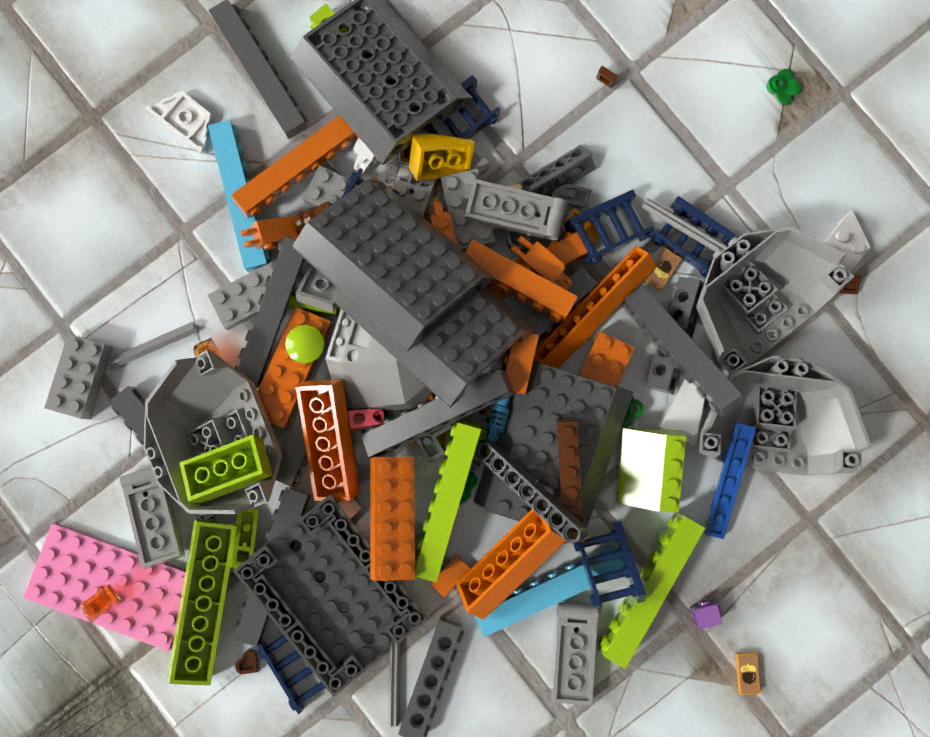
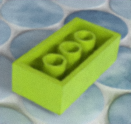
M250 435L180 462L188 501L198 504L273 477L264 440L255 435Z

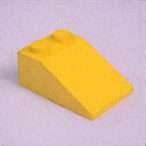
M437 134L413 135L409 169L416 181L438 179L443 176L469 171L475 142L473 140Z

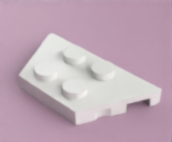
M180 91L172 97L160 100L161 103L152 107L149 105L145 108L151 115L200 154L204 153L209 133L208 125H211L213 116L186 93Z
M851 210L824 241V243L846 253L841 263L850 272L870 248L856 216Z

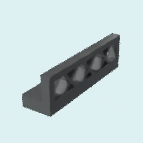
M579 145L517 184H521V188L524 191L551 196L558 187L572 184L595 170L596 167L592 154Z

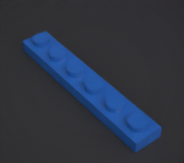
M735 421L705 525V535L720 539L725 537L755 434V426Z

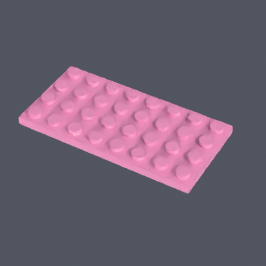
M52 523L23 598L169 651L174 641L186 570L166 563L148 569L142 568L138 553L60 524Z

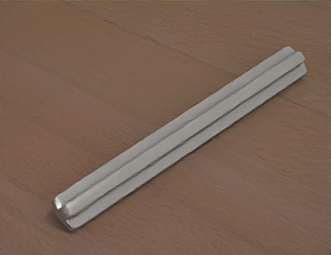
M647 198L643 203V209L716 252L721 248L724 250L728 247L651 199Z
M190 322L108 358L107 364L111 369L117 368L198 331L197 326L194 322Z
M394 642L390 646L388 725L391 727L399 725L401 642L398 645Z

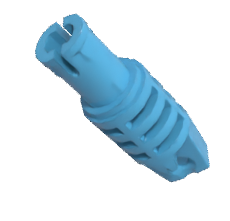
M510 397L493 405L487 429H490L487 440L495 442L498 440L499 434H503L510 411L508 407Z

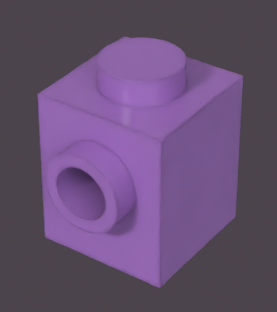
M709 599L698 602L699 605L690 607L694 625L699 630L723 624L721 617H723L722 609Z

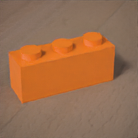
M531 333L522 343L517 340L511 346L510 354L506 353L503 365L507 366L506 373L514 393L526 394L539 338L537 334Z

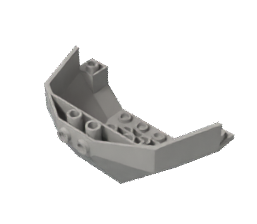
M792 226L744 233L739 238L737 236L728 243L729 246L724 250L721 248L714 253V258L696 308L717 360L732 374L759 360L814 316L855 276L841 263L846 253Z
M342 309L340 310L325 359L331 379H342L346 407L354 410L380 408L384 412L415 409L419 404L423 403L433 392Z
M209 349L194 358L175 360L145 400L144 449L158 485L188 514H238L270 500L283 454L253 381ZM250 435L258 436L264 440L273 477L202 504L188 501L180 462Z
M773 355L730 374L727 379L742 394L743 403L724 417L719 412L715 413L711 409L700 432L699 453L723 464L735 421L755 426L756 430L745 468L795 475L862 472V451L872 447L852 389L812 361H806L801 357L789 359L784 358L782 355Z

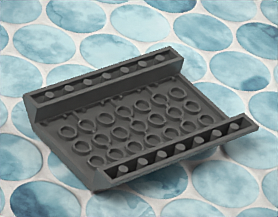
M371 179L365 180L309 220L293 244V249L407 352L423 340L424 330L475 288L481 291L494 280L490 273L382 181Z
M487 287L481 291L475 288L425 329L423 340L407 352L341 291L338 292L334 299V303L449 408L465 395L466 387L517 340L522 343L535 331L534 327Z
M533 359L526 394L515 393L510 397L508 404L510 411L503 434H499L498 440L495 443L505 450L561 503L556 419L576 418L578 424L583 521L587 528L633 391L615 385L611 386ZM501 459V461H500V466H501V468L503 469V467H504V462H503V460ZM485 465L473 502L492 513L520 521L532 508ZM517 473L514 474V480L516 482L518 481ZM529 486L528 493L532 496L533 489ZM543 500V507L547 509L548 504ZM558 513L557 519L562 524V516Z

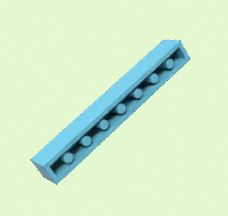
M230 120L208 125L243 266L250 273L268 264L269 261H272L270 251L264 250V248L244 247V243L248 240H254L253 235L243 237L240 231L251 228L256 221L262 219L260 214L247 218L233 202L231 194L251 181V179L247 177L246 172L249 171L246 160L243 161L242 154H244L242 143L238 142L237 137L240 136L238 127L233 125Z
M607 546L601 549V553L598 555L617 551V548ZM594 554L588 555L587 558L593 557ZM615 559L591 565L590 568L593 576L623 569L625 565L623 560ZM576 562L565 566L566 570L558 572V570L553 571L547 575L548 578L542 581L539 578L530 582V586L525 589L523 587L515 589L512 592L513 594L509 595L484 620L475 616L483 636L486 637L589 589L590 586L583 563L576 564Z

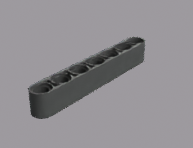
M482 442L477 445V457L565 541L576 543L586 538L587 528L497 443ZM487 446L490 449L489 455L486 453ZM501 459H502L503 462H504V467H503V469H502L501 466H500V461H501ZM515 473H517L518 475L517 482L514 480ZM529 486L533 489L532 496L528 493ZM543 500L548 504L547 509L543 507ZM558 513L563 518L562 524L557 519ZM573 528H575L578 531L577 538L574 537L572 534Z

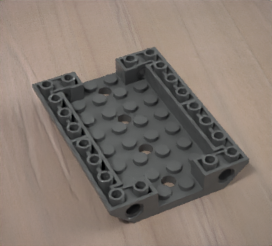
M384 0L352 1L302 36L291 57L293 63L382 165L412 144V135L439 116L444 121L473 99ZM342 28H349V31L346 33L340 32ZM366 53L373 55L369 59L363 58V55ZM390 79L396 81L394 85L386 84V82ZM412 106H418L420 107V110L417 112L410 111V108Z
M331 494L310 508L233 570L333 697L365 672V666L394 642L398 645L428 620V617L398 580H370V544ZM293 540H298L301 543V548L298 551L290 548V543ZM317 571L325 573L326 578L323 581L315 579L314 575ZM340 603H349L350 609L347 612L340 611ZM370 632L374 635L372 642H365L363 640L365 633Z

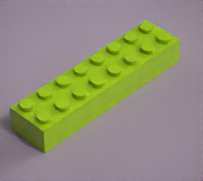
M460 419L458 422H454L450 436H453V441L449 440L444 455H447L448 458L442 462L439 471L442 478H438L433 492L437 496H433L428 509L431 515H427L422 530L426 534L422 533L417 550H420V552H417L415 556V577L437 583L483 424Z
M676 513L669 518L667 522L668 528L665 533L662 532L657 539L658 545L656 549L650 551L647 557L648 563L645 567L642 566L639 571L646 592L645 602L637 603L636 597L628 596L626 601L623 600L618 608L619 614L616 618L613 617L609 623L608 628L610 629L607 635L604 634L599 641V650L603 656L624 669L628 666L705 530L703 526L684 515Z
M194 519L167 676L169 684L211 685L237 525L234 523Z

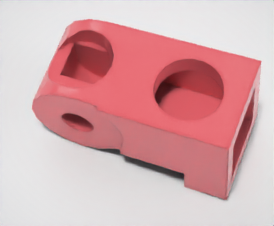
M378 408L348 411L350 433L384 425V410Z

